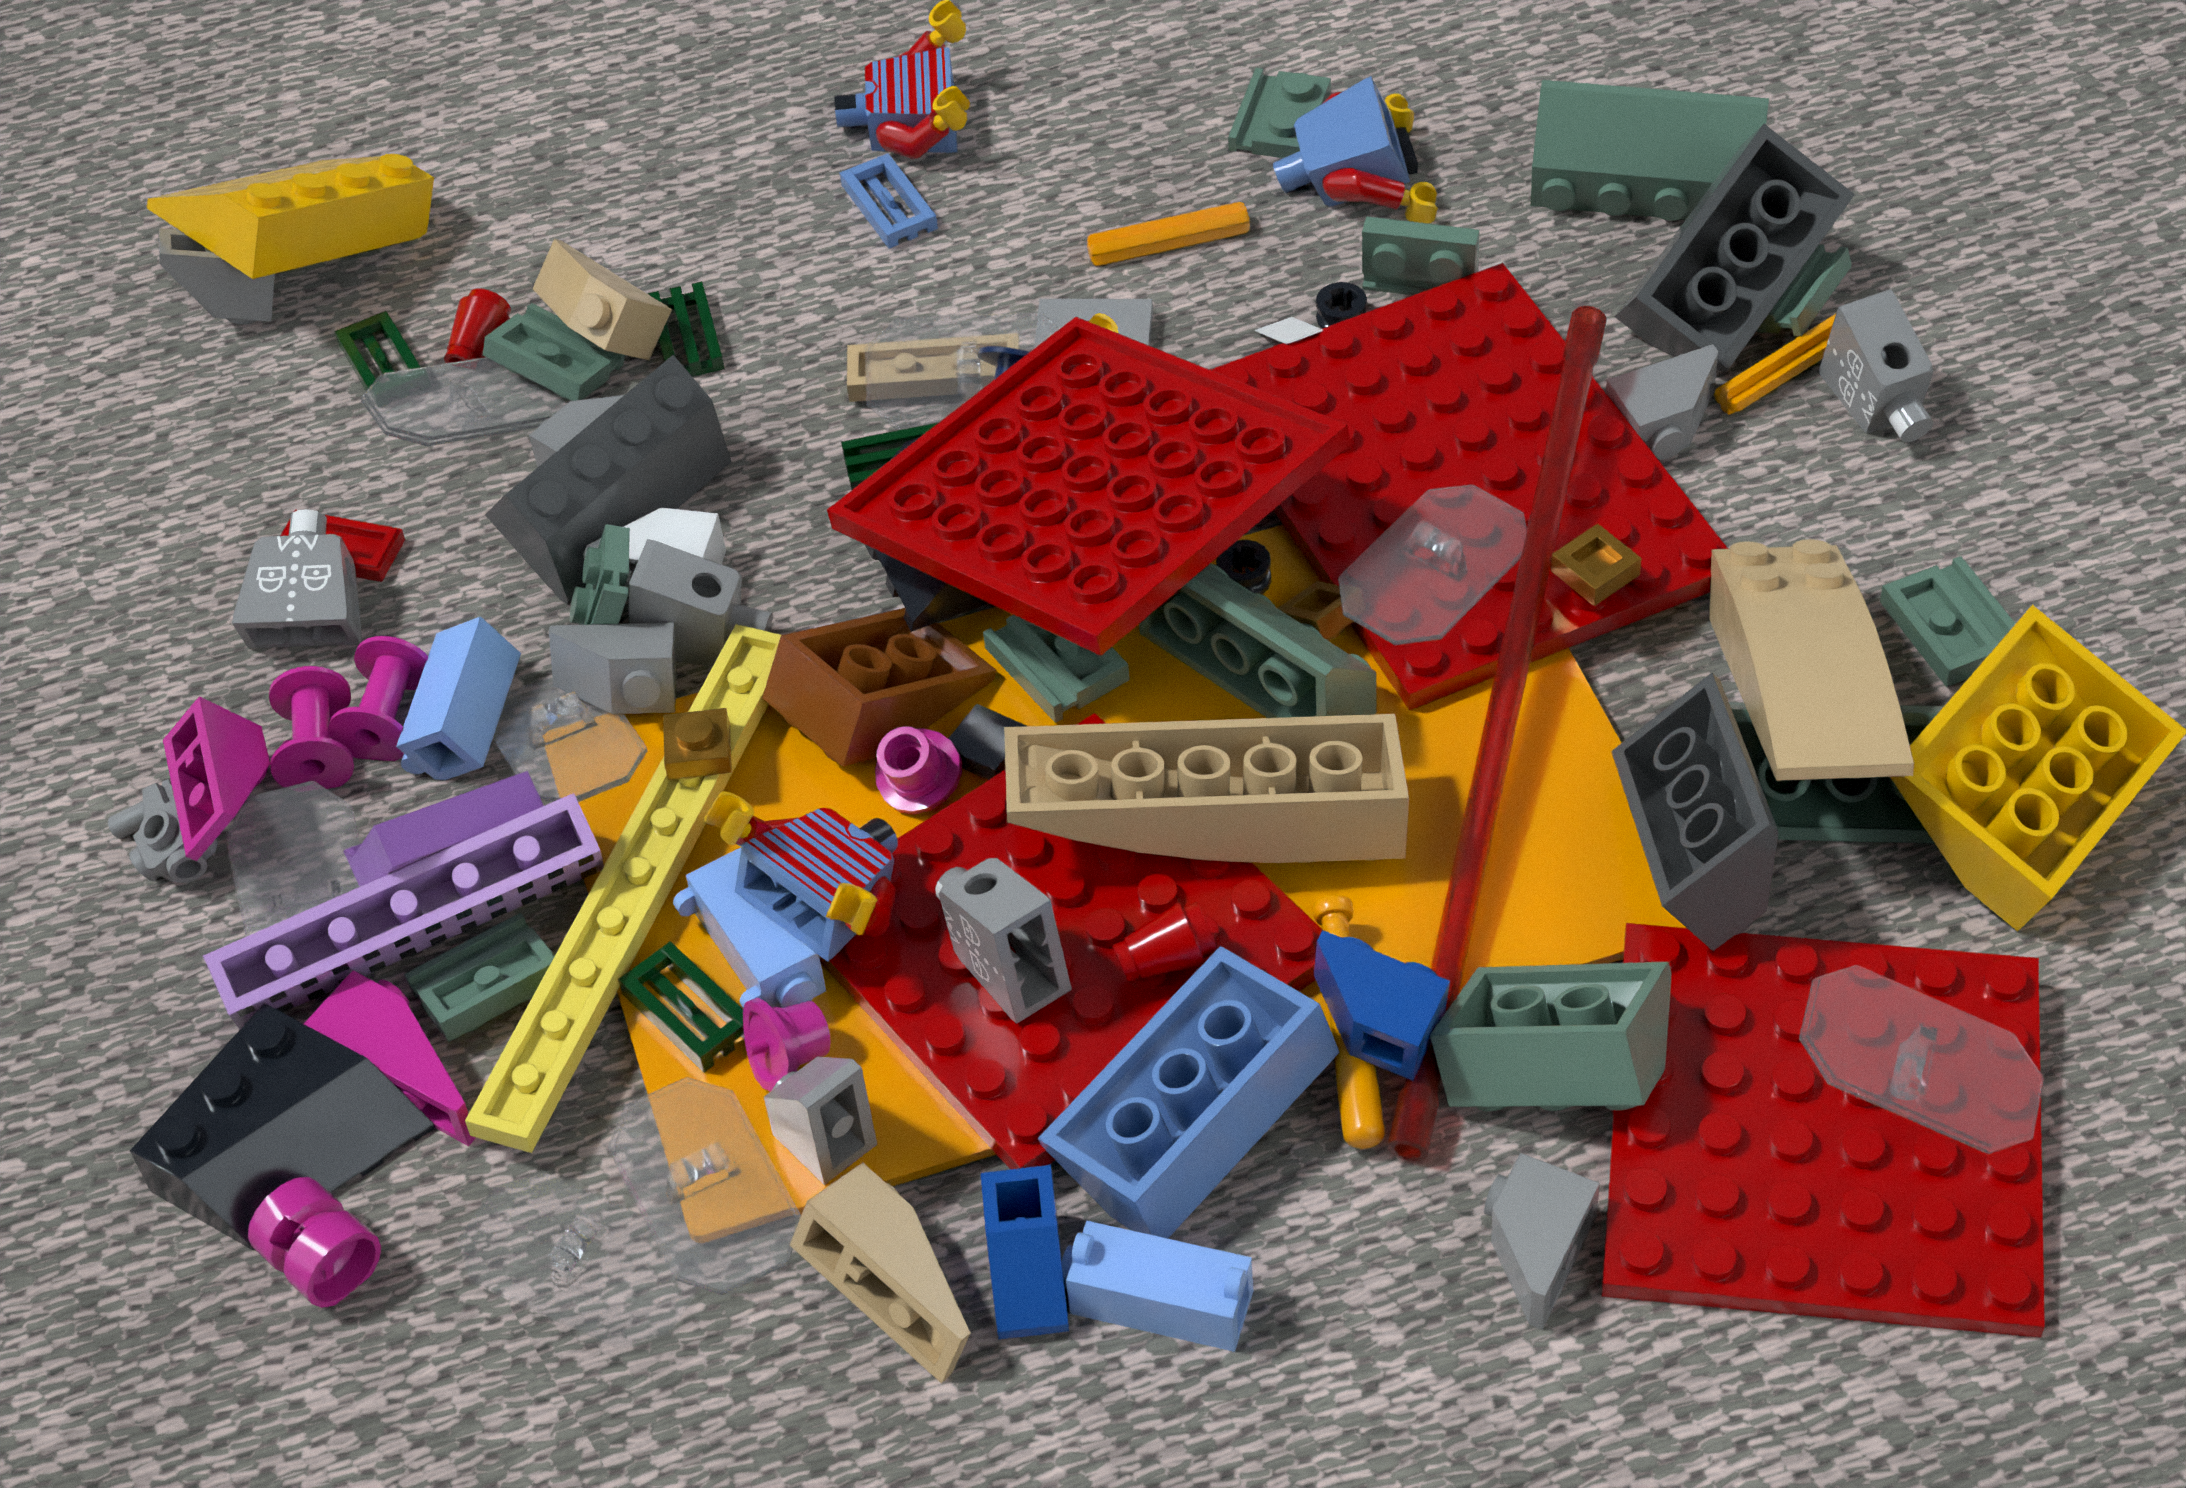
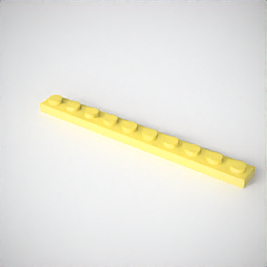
M738 624L733 628L688 711L727 708L730 722L732 773L769 705L762 699L781 637L780 634ZM663 757L469 1112L465 1123L470 1136L529 1153L533 1152L620 987L618 979L628 972L706 824L704 821L706 814L719 793L724 790L732 773L668 780Z

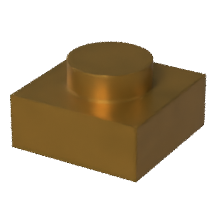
M1596 524L1554 552L1551 559V572L1593 606L1638 577L1641 570V557L1599 524Z
M1321 581L1315 582L1278 607L1279 610L1299 623L1313 626L1328 641L1339 637L1344 632L1346 626L1366 613L1360 591Z
M727 708L663 715L664 766L668 780L732 773L730 722Z

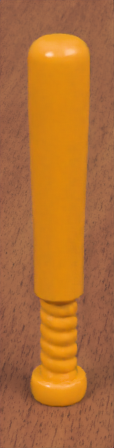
M1329 895L1317 900L1313 905V916L1315 921L1322 926V930L1341 938L1350 937L1348 922L1353 918L1354 913L1352 901L1343 895ZM1330 1013L1331 1032L1340 1051L1334 1058L1343 1138L1353 1148H1372L1383 1140L1385 1133L1375 1065L1349 1055Z

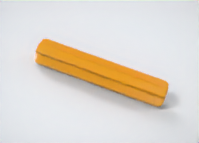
M1238 201L1092 233L1087 237V249L1093 265L1102 266L1243 235L1250 231V219L1246 206Z
M1836 314L1716 388L1714 397L1720 404L1721 409L1728 415L1741 411L1822 360Z

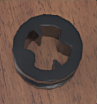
M1337 282L1323 287L1316 297V320L1321 328H1325L1366 313L1367 297L1365 291L1359 286L1348 282ZM1343 305L1344 310H1347L1349 307H1351V309L1342 312L1339 311L1338 306Z
M1247 539L1237 540L1216 558V565L1223 569L1229 578L1252 593L1263 595L1269 589L1272 582L1270 553L1260 543ZM1242 567H1246L1245 573H1241ZM1247 567L1254 568V571L1251 572ZM1237 568L1240 573L1234 572L1233 570Z

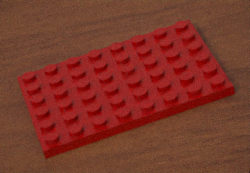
M1503 263L1322 328L1323 330L1320 333L1289 344L1281 343L1210 369L1348 424L1351 444L1273 511L1321 582L1361 592L1366 613L1352 622L1351 626L1409 711L1710 593L1712 550L1728 549ZM1596 524H1599L1641 557V570L1638 577L1593 606L1551 572V559L1554 552Z

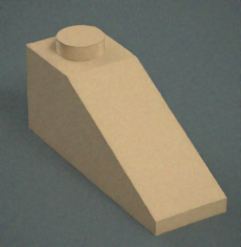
M554 239L533 287V290L575 332L606 351L650 360L672 311L671 308L565 242Z
M861 1163L806 1202L790 1246L940 1383H943L953 1373L970 1336V1331L913 1206L902 1198L893 1186L884 1182L867 1165Z

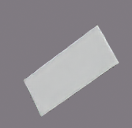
M1290 317L1255 331L1284 344H1289L1320 333L1323 329Z

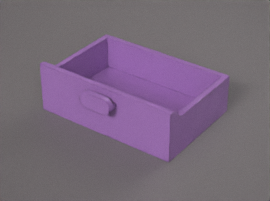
M528 771L374 825L362 844L345 849L343 852L360 887L544 805Z

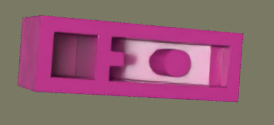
M200 696L163 739L185 856L194 861H197L236 816L252 790L261 783L270 765L262 726Z
M352 970L304 1024L368 1058L434 1123L436 1129L469 1147L476 1137L470 1136L465 1123L469 1114L465 1102L409 1007V1000L391 982L381 979L376 983Z

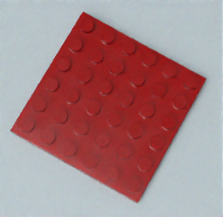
M1074 317L829 507L827 513L833 530L1102 656L1345 450L1351 442L1348 424L1081 318Z
M1093 713L1076 725L1106 723L1096 713ZM1005 769L897 838L898 846L892 853L894 865L890 881L896 889V897L887 931L878 937L855 934L829 961L819 956L820 962L1011 1170L1045 1166L1055 1161L1042 1147L1038 1137L1202 966H1195L1143 979L1140 977L1128 983L1112 945L1123 941L1125 937L1179 902L1181 908L1197 902L1212 933L1217 949L1222 946L1300 992L1316 981L1314 977L1316 946L1322 929L1252 862L1208 861L1139 853L1076 841L1008 823ZM998 858L1051 900L1072 990L1017 1024L1006 1014L959 960L953 949L942 904L935 892L940 877L952 868L963 867L968 871L986 859ZM1010 946V949L1016 954L1015 950ZM1211 955L1204 957V961L1206 962Z
M1626 923L1623 963L1669 962L1672 973L1665 1070L1644 1105H1637L1626 1110H1613L1601 1297L2041 1338L2045 1328L2039 958L1752 933L1734 935L1716 950L1712 951L1687 928Z

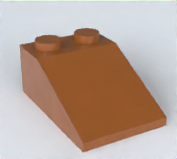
M906 608L781 635L762 699L784 716L788 724L798 728L824 750L828 758L839 763L841 766H847L877 758L879 743L887 733L896 728L913 727L916 729H926L994 681L997 670L939 623H934L911 632L904 620Z

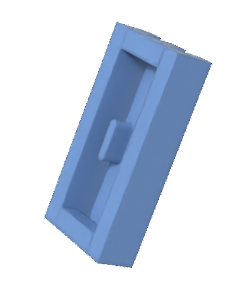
M889 153L840 172L842 187L888 249L899 245L898 240L906 237L908 241L917 238L918 231L926 229L929 233L938 229L935 213ZM882 172L915 216L911 218L905 216L895 203L894 197L877 179L876 174ZM863 180L895 222L894 225H891L859 181Z

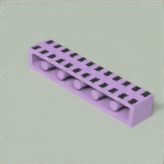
M572 793L203 955L228 1015L240 1030L264 1003L283 1013L335 990L352 970L366 976L596 874L604 867L601 850L575 794Z

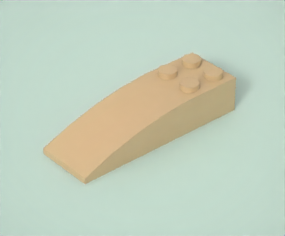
M1807 539L1795 542L1793 547L1768 548L1757 542H1738L1731 545L1730 549L1712 550L1709 620L1776 781L1913 776L1914 762L1890 669L1864 597L1837 545H1830L1821 540Z
M1395 714L1004 727L1008 823L1076 841L1139 853L1208 861L1310 863L1319 861H1374L1378 859L1406 858L1409 795Z

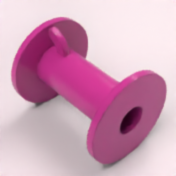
M375 636L363 640L356 649L354 661L359 672L368 679V683L359 707L341 709L331 717L328 726L331 739L346 746L353 757L358 759L397 761L401 759L404 753L396 745L403 726L395 720L404 691L417 689L428 655L414 644L396 637Z
M319 666L297 667L279 675L270 686L269 702L271 707L281 717L292 721V740H286L274 752L270 763L273 778L278 784L288 790L306 793L340 787L353 774L354 759L352 753L346 746L331 739L328 732L330 718L337 711L348 708L351 701L350 685L336 671Z

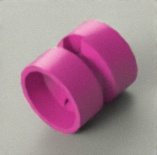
M310 1177L295 1178L280 1185L256 1209L249 1224L248 1239L251 1246L276 1270L283 1272L288 1282L311 1304L320 1308L338 1304L373 1274L380 1259L381 1244L378 1237L355 1215L345 1211L341 1202L324 1186Z

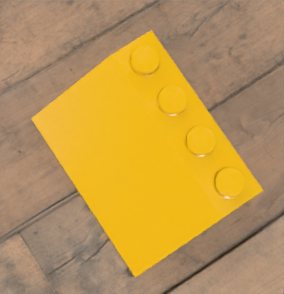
M399 154L321 160L148 198L147 209L251 279H256L419 239L428 230L434 177L415 166L410 158Z
M2032 604L1910 745L1914 762L1913 776H1893L1890 778L1963 886L2018 932L2056 895L2186 735V729Z

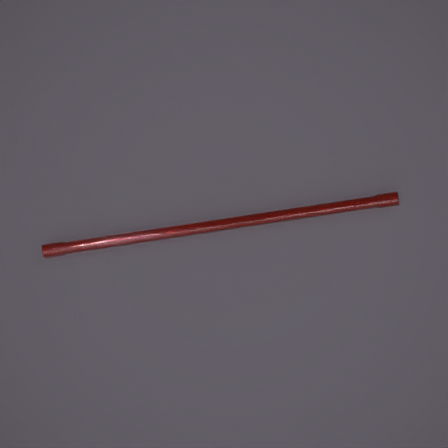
M1591 306L1576 308L1573 310L1563 350L1564 364L1430 969L1439 977L1450 981L1445 1013L1460 992L1549 578L1552 554L1555 550L1593 368L1599 359L1606 327V315L1598 308ZM1432 1043L1414 1080L1405 1078L1404 1087L1398 1094L1388 1139L1387 1150L1395 1157L1407 1161H1421L1428 1157L1438 1111V1090L1441 1075Z

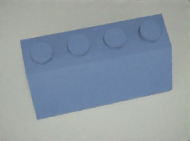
M1220 946L1038 1137V1140L1042 1147L1110 1217L1131 1231L1168 1239L1340 1051L1320 1003Z

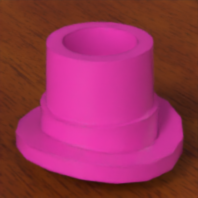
M899 727L887 733L879 743L875 767L876 785L886 803L898 812L913 815L928 812L944 803L957 789L962 776V758L953 742L939 732L924 728Z
M760 998L744 1003L743 1029L748 1060L755 1079L763 1089L771 1092L775 1084L783 1076L797 1071L799 1065L810 1062L816 1057L826 1056L829 1053L831 1043L829 1028L822 1011L814 1002L806 1001L784 1008H772L766 1001Z

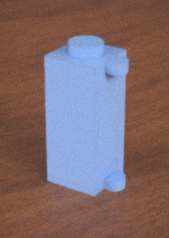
M481 616L436 633L403 730L396 745L404 753L401 767L409 773L422 774L426 772L435 780H448L484 766L521 653Z
M741 847L687 874L688 888L680 891L674 897L673 905L681 916H690L695 913L746 988V991L740 997V1004L743 1008L745 1002L755 998L766 1001L772 1008H784L811 1001L814 997L826 992L819 955L735 893Z
M1086 1221L1083 1232L1077 1233L1074 1244L1067 1246L1062 1258L1064 1286L1068 1292L1070 1314L1235 1352L1253 1294L1252 1257Z

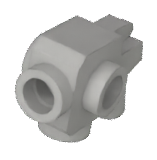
M170 779L164 780L162 785L154 783L143 788V801L109 817L108 826L116 838L122 839L135 833L133 837L137 847L129 853V858L137 871L150 881H156L161 876L177 883H189L197 880L205 873L207 869L206 860L215 853L218 845L216 838L197 861L185 856Z

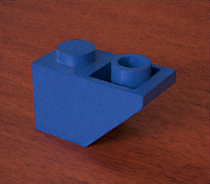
M1322 930L1317 940L1314 977L1349 1055L1413 1081L1432 1043L1430 1034L1445 1014L1450 981L1439 977L1432 969L1423 964L1401 962L1374 951L1370 945L1354 937L1341 938Z
M1051 1165L980 1173L998 1340L1069 1332L1058 1215Z

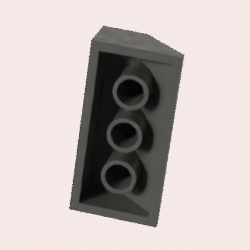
M1763 124L1738 148L1617 312L1615 318L1651 346L1674 357L1713 344L1718 350L1717 370L1726 372L1855 194L1771 128Z
M672 355L507 492L485 516L562 602L568 604L572 600L576 587H586V583H583L582 580L585 560L583 554L588 544L602 537L605 524L624 527L659 508L678 509L732 462L712 399L676 357Z
M1711 673L1611 752L1662 907L1714 951L1734 935L1747 930L1754 920L1767 911L1779 832L1721 681Z

